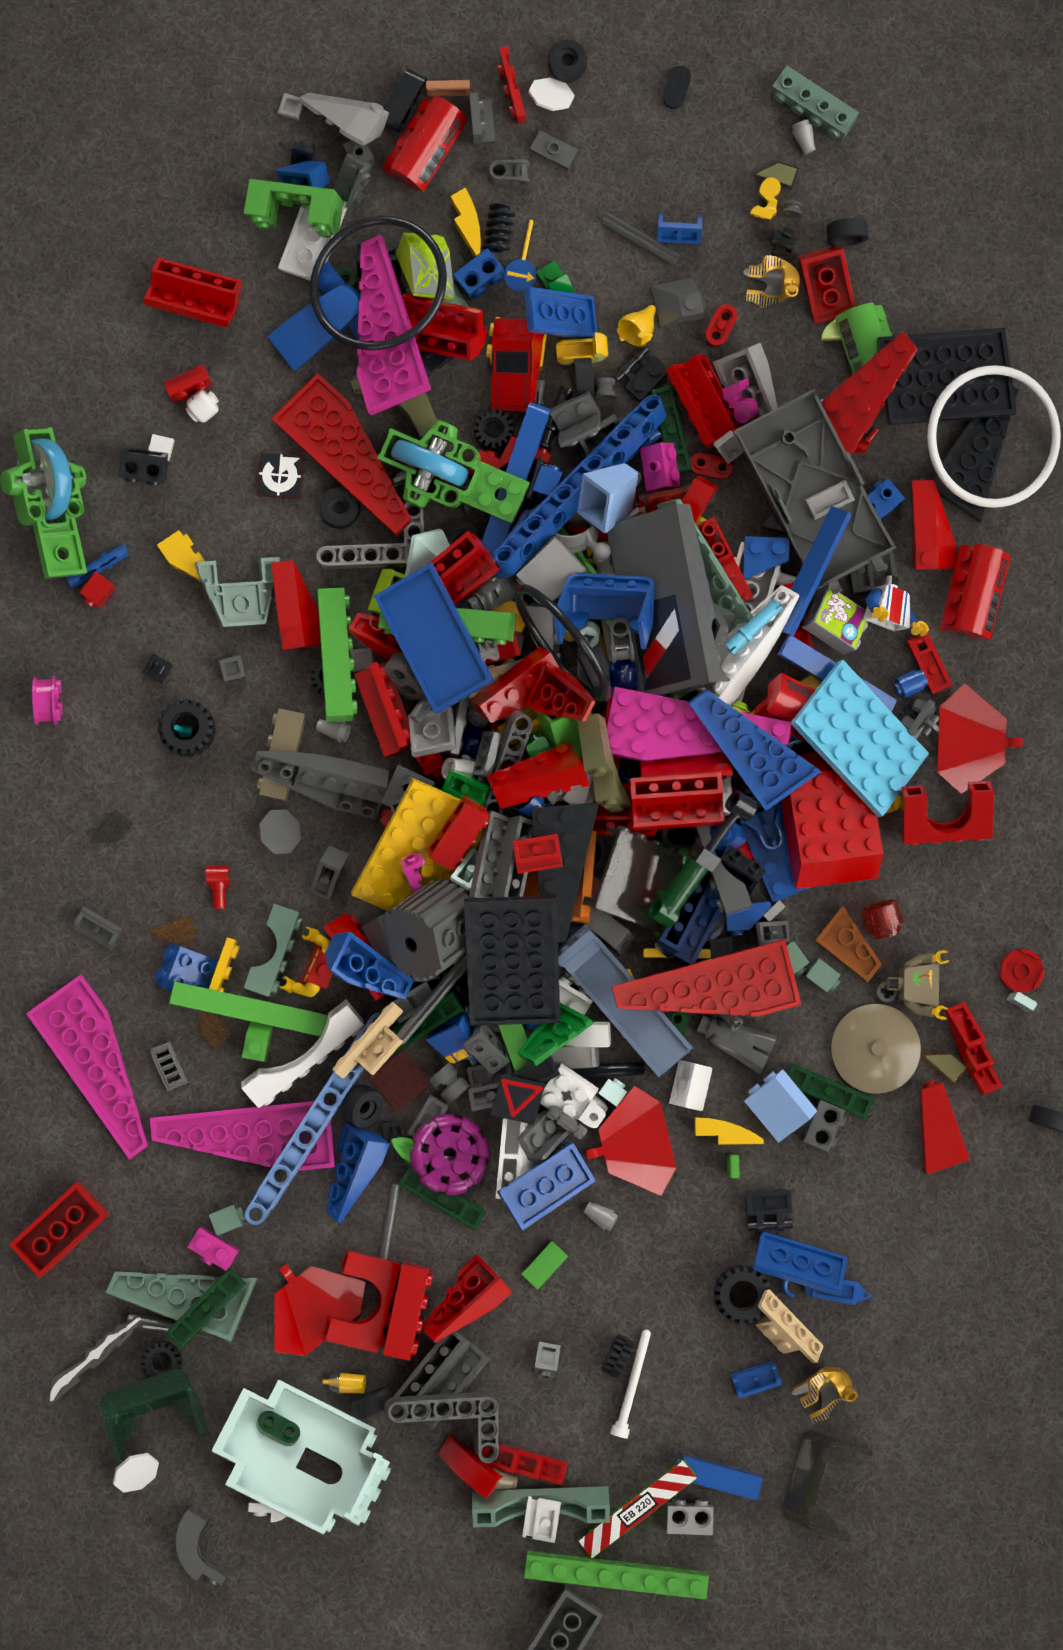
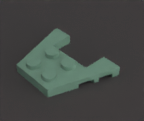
M280 557L258 559L260 581L219 584L216 561L194 563L221 628L266 624L274 585L271 563L280 562Z

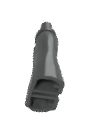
M516 573L509 578H500L496 575L491 577L471 594V598L465 601L467 608L490 611L513 600L515 588L520 585L516 581Z
M704 1015L697 1028V1032L704 1034V1038H709L708 1040L714 1046L760 1075L778 1035L739 1025V1023L737 1025L740 1028L732 1031L723 1019H717L716 1017L712 1019Z

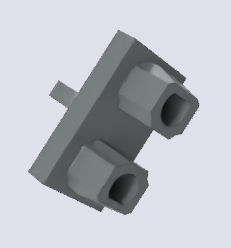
M917 699L912 706V710L919 714L917 718L913 720L905 716L901 721L908 730L907 732L914 736L916 740L921 733L928 736L931 731L938 733L940 730L936 725L940 718L935 715L938 709L934 706L935 702L931 700L926 702Z

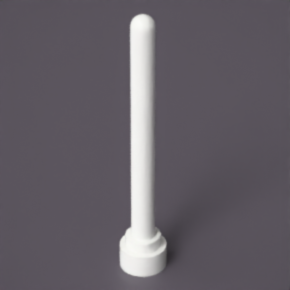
M647 1329L643 1330L619 1420L615 1422V1425H612L610 1432L612 1435L628 1439L630 1431L627 1421L651 1335Z

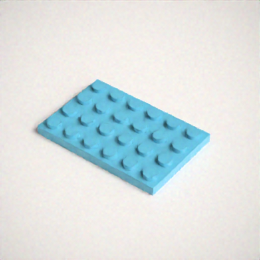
M840 660L835 664L791 721V725L877 817H881L886 813L900 794L901 787H905L929 754L915 737L907 732L908 730L844 660Z

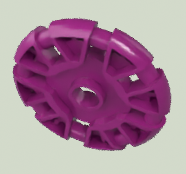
M441 1114L432 1117V1121L424 1122L420 1126L412 1140L414 1144L413 1149L410 1150V1161L413 1171L417 1172L420 1177L419 1181L424 1186L436 1193L440 1191L445 1192V1195H458L467 1192L469 1187L472 1185L476 1186L480 1182L488 1168L486 1167V1162L489 1159L490 1152L487 1139L481 1135L478 1125L464 1116L460 1118L454 1116V1114ZM452 1125L459 1126L458 1133L451 1132ZM437 1128L440 1134L434 1137L432 1131ZM471 1135L476 1142L472 1145L470 1141L466 1139ZM423 1144L428 1145L426 1153L421 1151ZM447 1148H451L455 1153L452 1161H448L444 1157V1151ZM472 1156L478 1157L477 1165L471 1164ZM428 1163L433 1169V1171L427 1173V1171L424 1168V1166ZM465 1172L468 1178L462 1181L458 1175ZM441 1176L448 1177L447 1184L441 1182Z

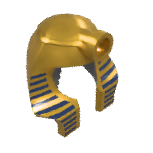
M766 255L763 257L761 264L756 266L749 265V268L743 271L744 275L764 281L767 284L765 292L747 290L746 301L754 302L760 308L784 301L798 294L800 285L799 273L790 263L779 257Z
M831 1366L820 1369L791 1390L792 1395L808 1392L804 1397L800 1398L804 1408L818 1401V1393H821V1409L809 1415L814 1424L827 1420L833 1408L840 1400L852 1402L858 1397L856 1390L852 1388L849 1375L839 1367Z

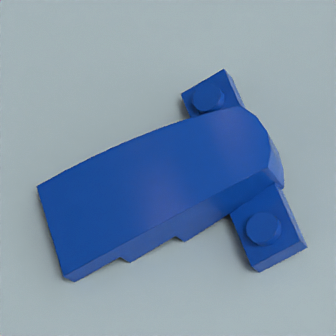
M326 262L323 265L319 278V288L324 294L319 298L322 310L329 322L342 333L349 327L359 340L358 315L361 296L353 287L345 284L330 262ZM312 304L300 310L268 335V338L293 371L298 370L330 342L335 340L319 323Z

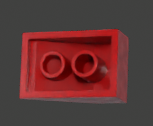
M840 245L797 256L801 277L815 324L835 319L841 313L856 307L844 249Z

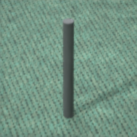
M391 1183L379 1255L383 1259H388L400 1188V1185Z

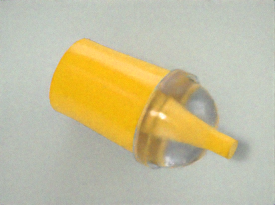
M338 1371L333 1373L329 1380L323 1379V1384H328L329 1389L336 1394H364L366 1376Z

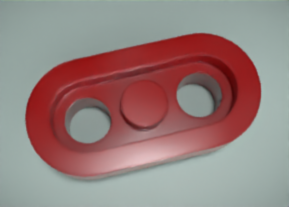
M725 304L716 310L705 333L706 342L710 346L720 347L726 342L737 319V312L733 306ZM727 314L730 319L725 321L722 319V315ZM718 333L720 338L715 340L712 338V334Z
M696 453L690 459L692 472L695 475L726 480L733 471L732 463L727 464L724 458L720 456ZM702 460L705 465L700 467L696 462ZM724 465L726 470L720 471L718 466Z

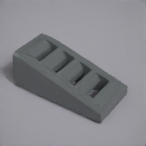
M171 1041L149 1050L167 1091L188 1083ZM169 1050L170 1054L159 1058V1053ZM173 1059L172 1063L162 1066L161 1062ZM176 1066L177 1071L165 1074L166 1070ZM180 1075L181 1079L169 1083L168 1079Z

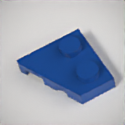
M745 536L743 577L745 580L789 561V538Z

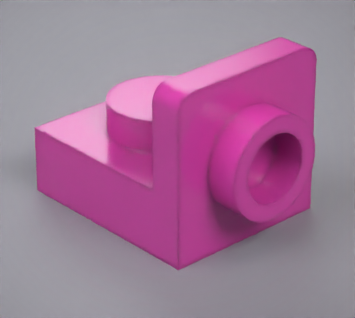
M413 853L407 855L400 862L411 889L415 892L421 888L419 881L422 880L418 867L424 865L425 861L421 853Z

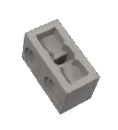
M672 1499V1503L667 1502V1534L713 1535V1505L708 1504V1500L697 1499L695 1503H686L685 1499ZM675 1511L684 1512L685 1516L681 1521L672 1519ZM700 1511L707 1513V1518L703 1522L695 1520V1515Z

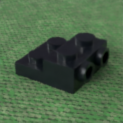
M728 846L720 857V862L730 874L745 884L750 896L766 869L762 868L758 861H751L743 856L739 849H732Z

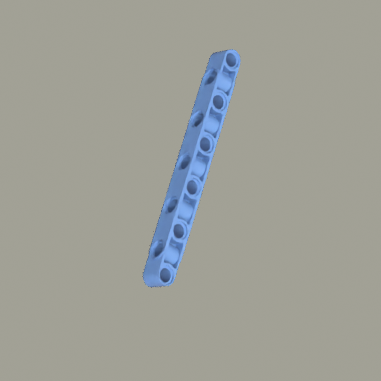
M375 1013L370 1017V1019L368 1020L366 1025L361 1029L353 1043L366 1032L367 1027L371 1023H373L374 1019L379 1017L381 1013ZM361 1064L353 1068L345 1078H341L333 1072L246 1209L245 1217L249 1223L257 1225L264 1222L271 1210L275 1208L339 1109L346 1094L351 1090L364 1070ZM330 1092L336 1096V1103L332 1106L327 1105L324 1099L325 1095ZM303 1131H308L312 1135V1139L308 1144L300 1140V1135ZM279 1169H283L287 1173V1178L284 1182L278 1181L275 1177L276 1171ZM253 1208H259L262 1211L260 1220H254L251 1217V1210Z

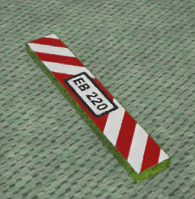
M683 1458L610 1514V1523L597 1524L580 1537L578 1542L593 1559L698 1478V1475Z

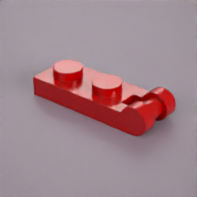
M926 632L924 636L906 639L908 648L919 670L921 669L928 681L927 687L931 695L951 687L953 684L929 633ZM924 644L926 649L920 651L918 646Z

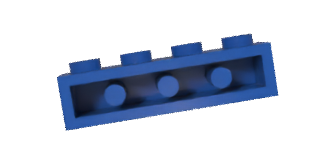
M889 479L883 483L881 480L871 487L873 492L868 495L880 520L884 519L905 500V497Z

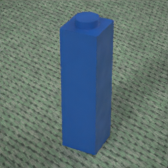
M682 1454L681 1459L677 1458L675 1467L684 1461L695 1475L696 1479L691 1483L753 1500L758 1499L763 1477L759 1474Z

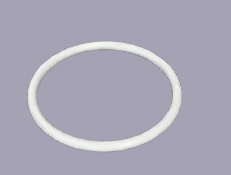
M996 365L978 367L954 379L937 399L929 418L927 432L931 462L945 486L959 498L969 503L991 508L1016 504L1035 493L1047 480L1055 466L1061 438L1056 409L1042 386L1019 370ZM992 374L1015 378L1031 388L1040 398L1048 413L1052 434L1047 462L1036 480L1023 491L998 499L978 497L959 487L944 469L936 442L938 419L943 406L952 393L973 378Z

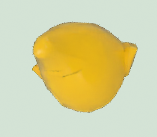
M649 305L639 312L623 316L618 322L617 329L620 341L625 340L636 347L645 346L653 336L656 307Z

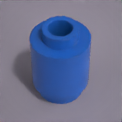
M921 669L918 671L912 670L895 678L893 687L898 696L901 695L903 698H907L924 690V687L928 685V681Z

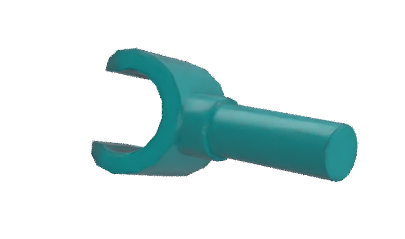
M174 725V730L179 731V737L192 739V729H194V726Z

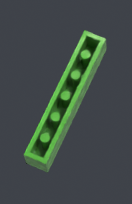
M344 588L318 589L317 599L326 723L353 721V714H357V701H352V693L356 692L355 679H351L350 671H354V659L349 658V650H353L352 637H348L347 629L351 625V617L346 616V608H350L349 595H345Z
M457 608L474 642L484 643V639L493 640L492 644L506 645V641L513 642L515 614ZM380 610L378 628L384 629L385 634L393 635Z

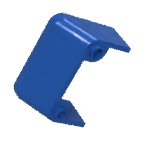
M575 573L566 579L557 606L578 630L587 624L588 619L614 620L616 618H624L630 621L631 630L639 634L641 649H646L653 627L654 581L649 577ZM553 616L557 643L562 644L567 630Z

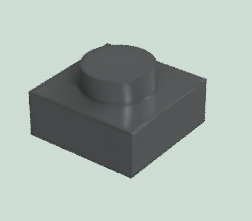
M241 655L219 660L225 683L246 678Z

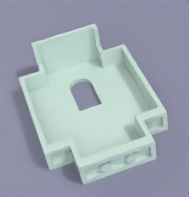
M280 1380L277 1381L268 1400L243 1388L212 1449L213 1453L235 1463L225 1484L226 1486L324 1535L325 1531H331L336 1519L332 1518L334 1514L357 1526L360 1525V1522L365 1524L371 1512L367 1508L371 1501L376 1502L381 1492V1489L378 1488L381 1479L386 1481L391 1471V1468L388 1467L389 1461L383 1459V1456L377 1453L373 1454L366 1450L367 1446L372 1448L377 1435L373 1433L376 1428ZM264 1411H273L296 1423L300 1428L298 1441L292 1446H284L261 1434L256 1427L259 1415ZM270 1419L265 1420L267 1424L273 1423ZM285 1430L288 1435L293 1434L291 1430ZM306 1447L340 1465L342 1477L339 1482L327 1484L296 1468Z

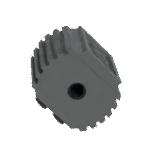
M432 880L385 912L386 917L383 922L391 959L397 966L398 971H404L408 977L412 975L413 979L430 980L467 953L464 899L469 898L462 886L458 888L457 883L453 882L450 884L449 880Z

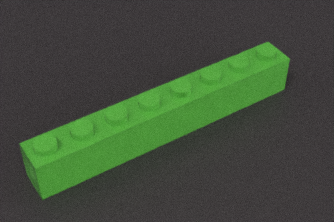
M528 1550L524 1578L705 1600L707 1598L709 1580L707 1571Z

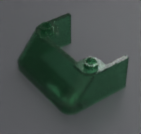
M175 1369L109 1391L102 1396L100 1406L117 1463H122L127 1459L122 1440L134 1435L136 1431L134 1417L177 1403L178 1410L182 1415L186 1417L194 1416L200 1435H210L200 1399L185 1371Z

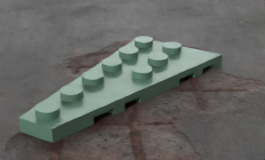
M680 499L662 502L657 507L661 509L683 503ZM695 524L712 603L736 615L733 625L749 622L753 616Z
M114 1272L106 1294L177 1321L220 1277ZM242 1278L247 1284L201 1331L232 1342L258 1279Z

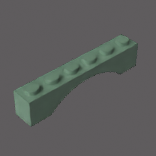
M608 1486L494 1490L487 1499L478 1492L472 1491L473 1528L496 1527L509 1519L525 1515L529 1496L534 1500L542 1498L561 1502L559 1514L577 1518L585 1523H610Z

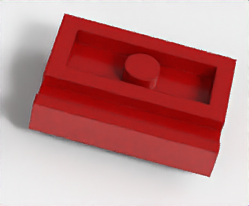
M558 834L512 841L518 874L563 867Z

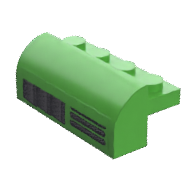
M874 303L859 305L835 317L852 374H854L878 353L876 339L878 337L892 336V333L890 332L882 305L874 306Z

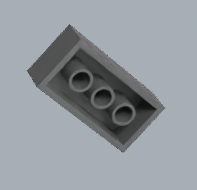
M564 1585L524 1650H582L604 1615L603 1609Z

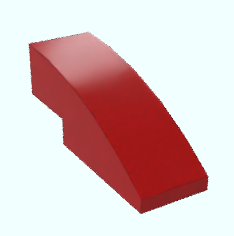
M451 1434L438 1452L444 1462L485 1499L493 1493L503 1477L485 1462L481 1461L472 1449Z

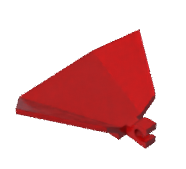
M966 684L962 685L939 706L940 719L938 727L940 730L937 737V773L960 794L968 790V782H979L1006 763L1005 747H1022L1023 738H1005L1007 719Z
M634 1086L599 1127L598 1131L602 1146L586 1150L587 1159L604 1156L609 1174L662 1196L676 1170V1164L661 1102Z
M287 1264L281 1267L279 1271L288 1284L274 1294V1352L306 1356L325 1341L322 1337L328 1315L352 1321L360 1314L366 1282L312 1266L295 1277Z

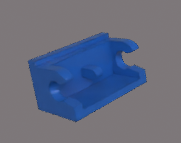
M663 214L658 215L657 242L701 243V216H698L697 224L663 222Z
M773 1360L730 1374L739 1399L782 1385Z

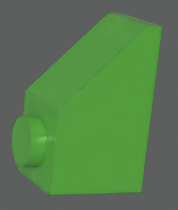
M250 1021L242 1058L267 1062L273 1026Z

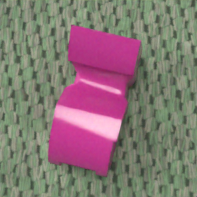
M745 378L722 389V398L728 402L729 408H734V418L742 424L756 418L759 412L758 403L755 399L744 398L741 395V392L749 386V378Z

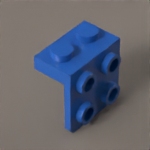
M170 943L169 947L164 951V960L161 968L156 972L154 984L170 991L173 989L174 981L208 989L217 966V960Z

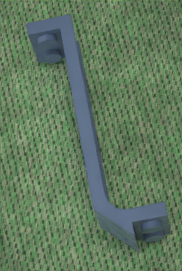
M586 924L558 948L559 965L564 967L658 1077L666 1073L694 1048L662 1011L618 1009L616 1007L611 986L635 979Z

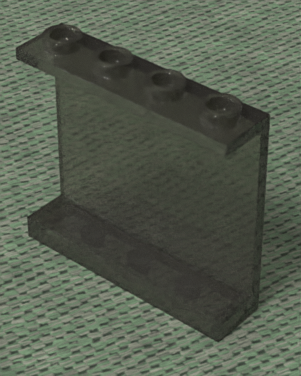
M617 825L616 829L607 827L606 832L616 835L596 898L584 896L582 905L644 929L661 933L664 926L650 918L648 910L652 902L658 898L657 892L659 890L665 892L683 868L686 856L678 854L679 849L674 847H662L663 843L653 839L647 841V836L636 832L630 834V829L619 825Z

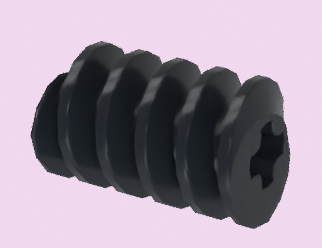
M490 204L489 209L491 211L488 213L489 220L486 222L488 228L485 229L486 237L483 239L485 245L482 246V249L486 250L488 248L490 252L497 253L509 251L510 247L504 245V243L511 242V238L507 237L506 234H512L513 230L507 228V226L514 225V222L509 220V218H514L516 214L511 212L510 207L505 204Z

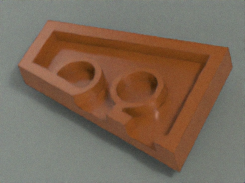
M844 906L838 910L815 940L866 982H869L882 965L859 932L856 924L849 917Z

